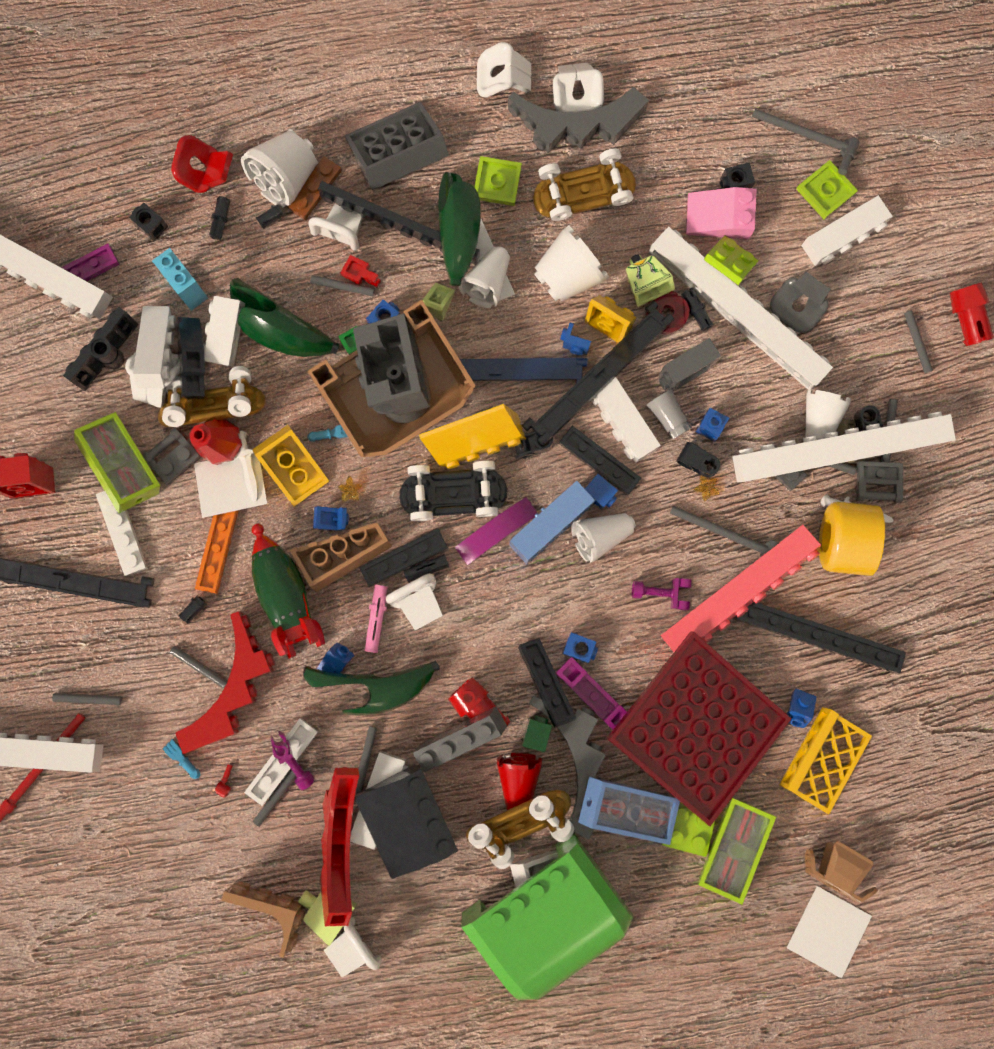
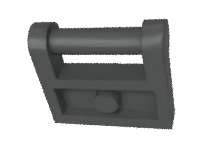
M176 427L149 452L145 451L142 454L145 461L166 485L172 483L201 458ZM178 440L180 445L157 463L154 458Z
M857 462L856 501H865V499L892 500L894 503H902L903 463ZM866 485L894 486V491H866Z

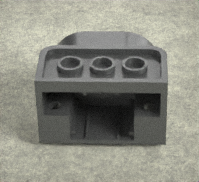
M405 314L353 328L358 352L355 361L362 373V376H359V381L362 389H365L368 407H373L377 413L384 414L388 419L397 423H408L420 418L430 407L431 393L425 366L420 358L416 337Z

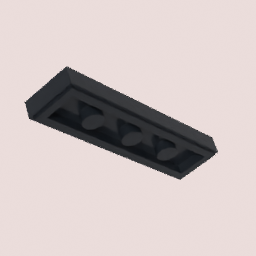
M573 425L559 441L561 446L627 496L641 480L640 476Z
M437 528L359 568L370 588L402 572L404 569H408L448 549Z
M540 638L520 644L518 649L553 727L556 728L575 721L576 716Z

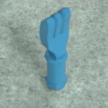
M341 425L336 426L333 430L313 431L307 436L311 442L331 439V437L339 439L348 437Z
M171 739L163 748L165 753L172 760L179 761V765L188 772L192 779H198L201 774L199 769L189 761L188 757L184 756L177 742Z

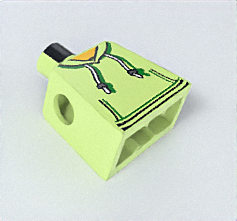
M637 254L630 258L629 262L631 265L626 268V273L637 307L675 290L673 276L655 256L642 259L641 255Z

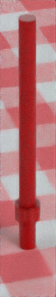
M78 713L59 737L70 738L86 717ZM33 768L12 795L4 799L0 804V822L17 807L16 803L44 769Z

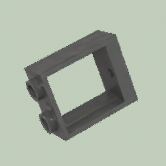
M706 339L664 365L659 374L661 387L664 390L672 389L673 392L712 369L720 359L721 354L711 339Z

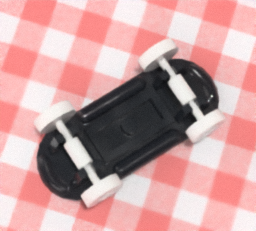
M494 461L473 463V470L430 473V466L415 465L408 467V475L411 476L402 484L399 499L403 509L410 514L411 521L432 520L433 516L475 513L477 517H491L498 515V509L506 501L508 489L503 477L493 471L495 470Z

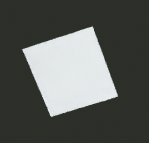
M254 454L251 455V464L257 481L256 501L252 500L247 490L244 469L240 459L234 458L233 461L222 462L219 465L212 464L209 461L194 463L202 518L267 504L261 464Z
M817 886L787 949L842 978L872 916Z

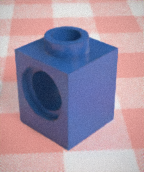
M382 299L366 320L368 324L380 321V316L385 313L390 314L391 317L400 315V309L393 302L387 303Z
M709 408L695 432L715 442L721 435L729 417Z
M599 474L585 488L595 500L594 504L601 510L605 506L610 508L617 500L615 494L618 490Z
M571 632L562 654L589 663L590 659H595L598 648L595 647L596 641ZM579 642H583L587 646V652L584 655H579L575 650L576 644Z

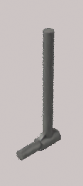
M755 109L752 115L753 118L841 150L840 153L843 160L838 170V173L841 175L847 173L860 143L855 137L843 142Z
M672 506L670 514L760 552V557L779 544L773 540L761 544L676 506Z

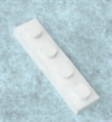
M105 491L96 494L124 576H130L148 569L128 511L125 510L118 514Z
M302 718L297 721L286 736V740L290 741L292 754L296 761L319 732ZM272 755L244 793L263 806L291 768L286 762L280 764L278 759Z

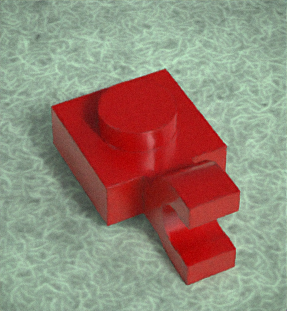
M352 255L349 256L340 272L341 276L359 285L365 280L370 285L378 288L381 282L378 274L369 271V263Z

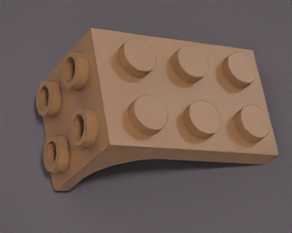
M245 882L232 884L224 891L221 901L264 912L275 917L283 930V943L279 957L284 958L288 952L291 953L299 937V933H295L296 929H298L299 924H302L305 910H302L303 905L294 900V896L288 894L274 895L272 894L273 891L267 888L256 890L250 888L251 885Z

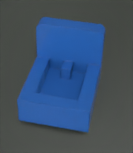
M570 322L568 328L564 327L560 340L564 341L562 348L568 349L572 354L578 356L587 355L591 341L572 336L574 323Z
M314 507L313 529L345 530L349 522L347 508Z
M337 642L327 651L317 669L342 673L346 665L354 657V654L346 646Z
M795 688L792 692L789 711L786 713L792 718L789 722L791 725L805 728L813 719L817 696Z

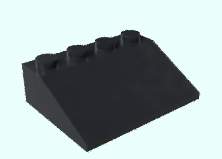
M414 764L355 795L356 804L391 879L438 863L458 852L422 769Z

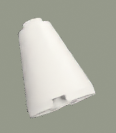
M500 246L492 247L461 280L460 292L463 295L467 293L470 296L469 301L484 308H491L492 305L497 306L510 260L507 250Z
M808 389L806 394L805 437L816 436L818 440L823 439L826 433L836 432L851 403V398L847 397L846 401H843L841 395L816 390L815 394H812L813 391Z
M622 513L577 520L572 523L571 529L572 536H577L578 542L575 543L577 550L586 562L590 561L591 563L633 534L636 525L632 516Z

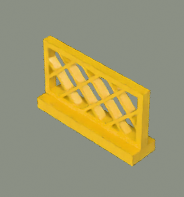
M822 707L779 785L826 814H830L872 735L839 716L832 709ZM836 721L842 723L844 733L834 735L833 726ZM856 733L862 735L863 738L860 744L852 746L850 735ZM845 737L848 748L838 751L835 739ZM831 741L833 752L823 755L822 746L824 742ZM849 752L851 760L848 765L842 766L839 755ZM835 756L837 768L827 770L825 759ZM820 760L823 772L812 774L811 766L813 762ZM838 772L840 780L838 784L831 786L828 774ZM824 776L826 787L816 790L814 779ZM809 780L812 791L805 794L798 791L802 782ZM828 792L829 800L824 807L819 803L817 794Z

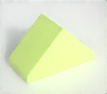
M435 282L423 299V302L434 318L444 320L455 290Z

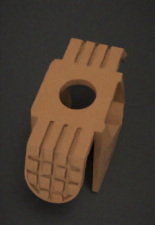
M839 841L835 843L827 842L817 872L814 852L812 849L806 850L805 872L816 878V880L854 902H863L877 893L876 887H872L859 895L854 894L857 887L874 865L870 859Z

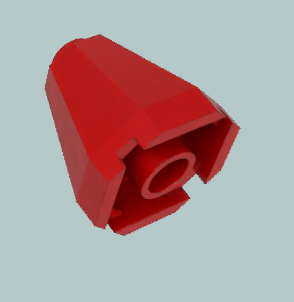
M226 419L211 420L195 425L189 434L191 444L197 453L215 465L233 461L242 446V441L238 433L240 434L239 428Z

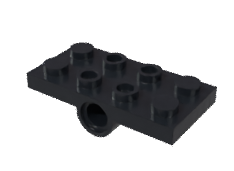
M120 307L109 314L108 321L103 327L96 330L94 338L80 350V355L65 370L63 376L83 391H86L104 367L115 370L124 363V355L119 349L139 324Z

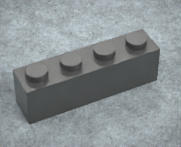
M494 707L420 743L413 754L423 772H426L500 737L507 728V725L497 707Z

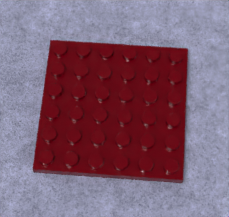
M690 631L606 739L701 821L711 827L792 718L695 632Z

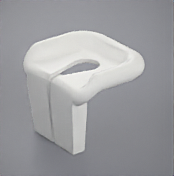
M500 42L486 49L480 55L477 63V91L480 96L487 98L511 87L525 93L530 92L531 63L514 51L509 43ZM505 65V69L492 78L493 68Z
M588 63L558 66L559 73L553 79L554 106L556 111L582 112L603 106L604 81L599 70L593 69ZM577 80H581L584 89V96L579 100L574 99L572 96L574 82Z
M334 204L327 219L313 217L309 220L308 224L313 236L320 234L334 240L337 239L339 242L350 245L354 251L360 247L357 235L363 218L361 214L355 211L348 212L341 206Z
M136 352L128 358L125 368L126 372L130 375L133 399L161 408L165 402L166 387L180 374V359H178V355L171 353V362L167 364L169 367V379H165L164 388H137L133 376Z
M426 574L386 596L387 603L395 608L402 609L415 631L443 616L433 593L436 586V579L433 574Z
M354 917L350 918L348 926H344V932L330 946L328 945L324 949V952L341 977H344L365 963L372 970H377L382 963L381 956H374L365 942L361 941V936L354 928L356 923Z

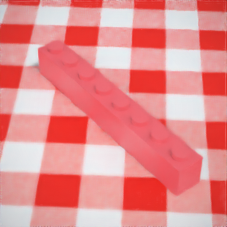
M804 525L800 526L661 635L662 639L673 653L690 631L695 632L708 643L713 638L712 634L718 629L723 631L731 624L730 620L737 615L739 618L749 610L748 606L753 602L757 604L766 597L765 593L769 589H777L784 583L783 579L787 575L793 576L802 569L800 565L805 561L811 562L820 554L818 551H820L821 544Z

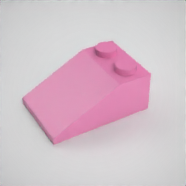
M733 187L688 193L686 235L723 237L725 235L728 238L750 239L755 230L756 189Z

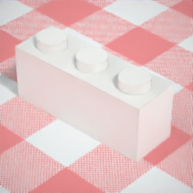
M214 296L213 301L210 302L209 313L211 316L210 322H207L205 327V334L207 335L206 344H203L205 362L234 367L241 330L238 325V317L241 309L245 307L244 302Z

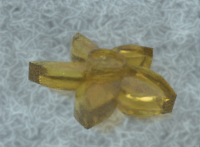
M348 476L346 485L340 484L337 486L343 492L341 496L342 502L349 499L359 501V495L356 491L362 485L358 483L353 484L351 476Z
M700 476L699 481L701 485L693 490L702 493L704 502L710 498V495L716 496L720 494L718 489L714 487L717 478L707 481L705 477Z

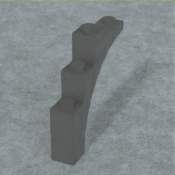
M632 87L622 97L608 105L582 112H558L539 107L513 92L508 97V110L513 116L521 118L528 129L534 130V144L539 149H544L549 153L565 136L570 144L577 145L582 149L597 132H599L600 137L604 141H609L614 145L647 110L649 99L635 87Z
M540 695L538 697L532 696L529 704L549 718ZM583 707L582 710L576 708L574 712L576 716L575 721L558 726L557 728L568 744L576 770L577 793L574 809L569 821L573 824L575 833L589 840L594 829L578 823L589 777H595L606 754L601 752L603 749L601 746L590 742L589 745L586 744L598 719L593 717L595 712Z

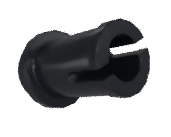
M278 204L275 206L271 205L272 208L255 217L263 229L278 219L282 220L281 217L284 214Z
M198 595L195 598L192 597L189 605L178 616L184 622L190 624L201 610L206 609L207 603Z

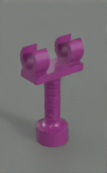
M673 578L672 589L646 587L643 581H633L632 598L641 599L645 594L661 597L668 596L671 598L670 609L690 610L689 601H678L679 588L690 589L692 580Z
M278 731L279 736L282 738L280 742L274 741L271 735L274 757L278 759L280 764L284 762L288 764L296 775L295 783L300 790L309 788L314 783L315 778L310 771H303L295 760L290 741L286 740L285 734L282 731Z

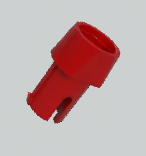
M982 282L949 292L952 313H957L964 336V341L962 342L966 346L993 339L994 335L985 304L990 303V300Z
M473 677L463 683L448 698L460 717L466 715L469 719L496 707L487 696L489 691ZM499 710L506 725L508 726L510 723L508 715L505 717L504 714Z

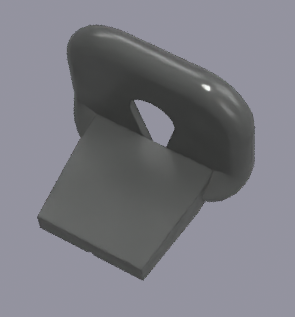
M804 272L798 278H788L771 299V312L794 331L799 333L809 332L826 313L829 306L826 298L831 289L808 272ZM804 294L808 297L807 303L803 311L797 312L793 309L792 304Z

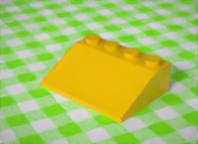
M505 404L419 434L420 440L440 466L447 467V469L458 467L460 465L459 462L465 460L467 462L478 460L480 458L479 455L488 453V455L495 454L501 451V447L507 445L508 447L521 444V440L526 439L519 415Z

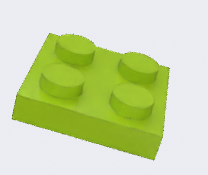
M480 156L475 189L479 194L480 201L515 206L522 163Z
M831 160L827 161L796 188L824 220L858 192L844 175L838 173L839 169Z
M725 235L704 258L707 263L737 285L742 282L759 261L752 253L745 251L733 239Z
M680 802L670 845L663 843L661 845L707 857L714 823L709 827Z

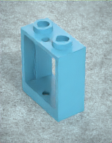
M170 248L152 260L191 311L208 299L207 295Z

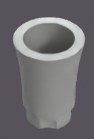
M672 389L646 404L663 425L666 432H669L672 439L691 428Z

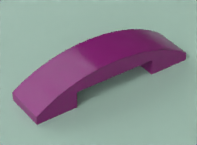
M525 497L483 525L458 544L455 549L465 563L469 565L514 531L533 520L537 511L527 497Z
M572 657L556 672L612 730L627 713Z

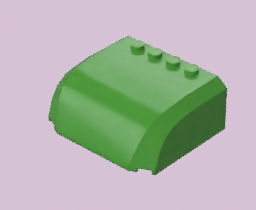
M574 832L569 840L555 844L558 858L492 906L486 908L480 899L462 912L461 928L505 988L518 1000H539L622 940L633 920L634 915Z

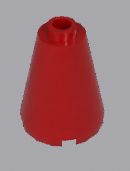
M518 752L511 753V757L504 758V754L498 756L497 767L506 810L533 799L542 767V758L539 757L537 760L534 754Z

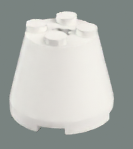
M291 129L249 149L241 157V165L248 179H254L256 185L262 190L260 194L272 204H278L280 208L290 205L295 200L313 169L318 164V161L312 152L314 149L312 143L308 139L303 140Z
M569 225L560 232L535 266L537 271L534 275L542 284L546 282L550 286V289L547 291L555 301L558 299L561 301L567 300L604 282L609 277L606 271L603 270L601 272L599 270L602 267L600 262L578 235L572 236L574 230Z

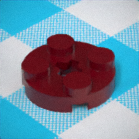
M674 291L653 300L658 304L656 310L659 313L664 312L665 308L673 312L671 315L674 317V321L661 334L670 335L680 331L689 317V306L686 300L682 299Z

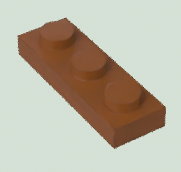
M323 156L295 200L290 205H287L288 209L306 220L322 199L318 190L321 181L332 185L342 172L341 167Z

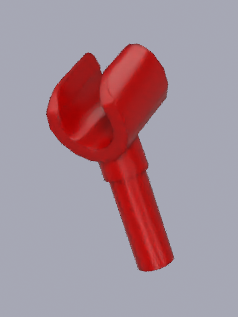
M227 764L223 778L215 788L216 794L223 798L231 790V787L226 785L233 767Z

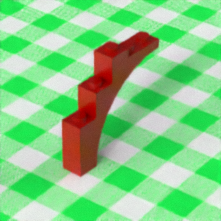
M237 611L230 614L235 635V654L233 667L225 688L218 700L203 716L193 724L175 733L183 754L239 733L238 728L240 724L237 716L233 715L232 711L257 702L255 699L258 696L256 688L249 681L274 671L272 666L275 665L272 654L267 653V650L257 652L256 648H259L258 641L255 635H251L249 627H251L250 619L243 612Z
M335 768L330 789L326 790L323 800L325 828L321 844L324 864L320 875L325 927L348 926L352 915L350 835L353 804L359 779L358 768Z

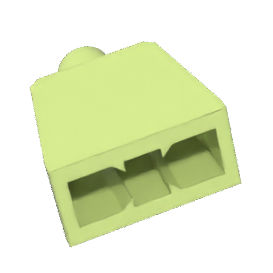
M305 890L298 903L309 909L303 921L330 946L343 926L325 927L321 892L318 897H315ZM351 901V903H352V911H353L354 908L356 907L357 903H355L354 901Z

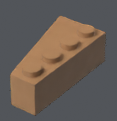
M376 522L351 530L348 533L339 536L335 535L320 542H312L307 546L296 547L289 551L309 586L317 592L388 550L392 545L380 525Z

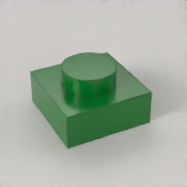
M353 328L338 336L348 355L357 350Z

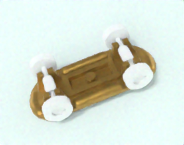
M617 148L609 149L600 154L601 164L563 174H560L559 165L555 163L541 167L538 172L542 181L534 191L533 202L536 210L541 215L551 218L552 221H560L575 213L612 204L614 206H621L631 202L635 192L636 180L633 172L627 166L617 162L622 157L620 150Z
M236 366L230 370L229 380L232 387L205 390L204 399L181 398L180 376H177L166 387L168 401L159 410L158 421L165 427H178L211 420L249 416L261 411L265 406L266 399L261 390L249 384L251 382V371L244 366Z
M563 790L545 792L514 808L473 825L467 830L466 839L475 848H481L482 850L486 848L491 857V862L497 868L505 869L511 865L514 859V852L505 844L518 841L549 826L552 837L558 842H565L572 837L574 826L565 818L571 806V798Z

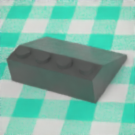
M421 101L344 135L372 190L449 156L443 134Z

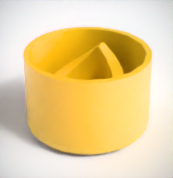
M833 502L829 504L824 512L819 534V543L821 544L819 559L826 571L865 576L875 574L881 561L885 540V520L881 507L848 502Z

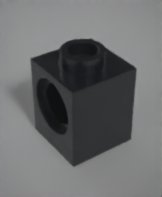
M750 162L725 168L720 177L721 189L733 187L753 188L755 184ZM732 178L739 179L740 183L734 182Z
M144 202L141 206L136 207L129 217L133 224L153 242L168 227L163 218ZM147 218H151L150 222L143 224Z

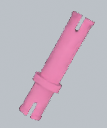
M374 585L372 605L369 604L371 612L364 651L378 653L384 611H387L385 602L388 587ZM378 598H380L378 616L376 617ZM377 621L374 640H372L374 624Z

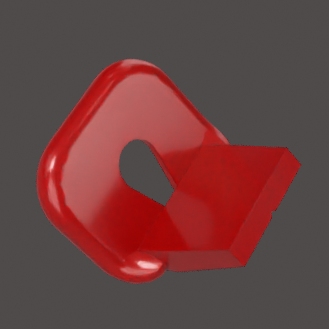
M184 135L177 143L171 170L173 177L178 183L192 191L205 193L211 187L226 182L233 153L229 151L218 152L214 147L195 136ZM191 157L198 158L206 166L205 171L192 168L190 165Z

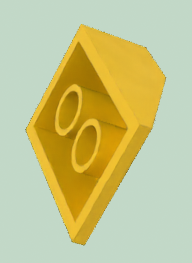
M598 295L591 299L584 323L619 343L629 333L637 317L634 316L631 310L627 308L622 309L617 306L616 302L610 297Z
M288 424L252 449L254 455L293 506H296L329 482Z

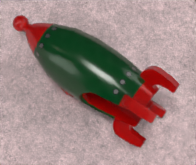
M254 524L251 530L257 538L252 552V578L260 605L275 628L271 632V638L280 656L287 654L288 658H293L297 656L293 644L307 638L310 644L316 643L317 647L324 645L325 639L321 626L316 620L311 619L306 588L292 558L273 539L263 534L264 527L262 524Z

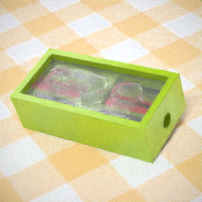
M116 412L74 430L75 443L118 514L159 494V482Z
M732 798L727 805L697 882L698 885L743 905L776 816Z

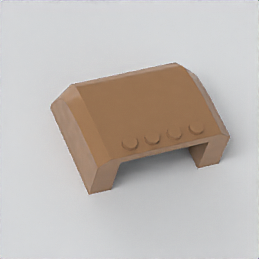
M423 300L403 311L415 334L431 393L430 407L417 420L408 423H397L388 419L384 414L377 413L373 407H368L365 389H362L359 381V376H362V373L355 361V357L358 356L357 350L334 365L326 359L308 370L309 375L360 457L382 456L394 451L463 408L476 387Z

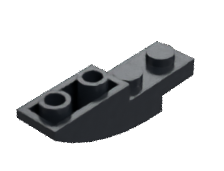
M177 317L181 398L204 399L205 358L200 318Z

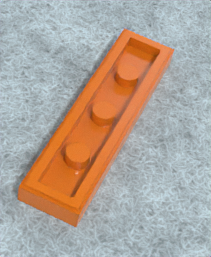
M239 510L213 516L195 585L196 590L218 594Z

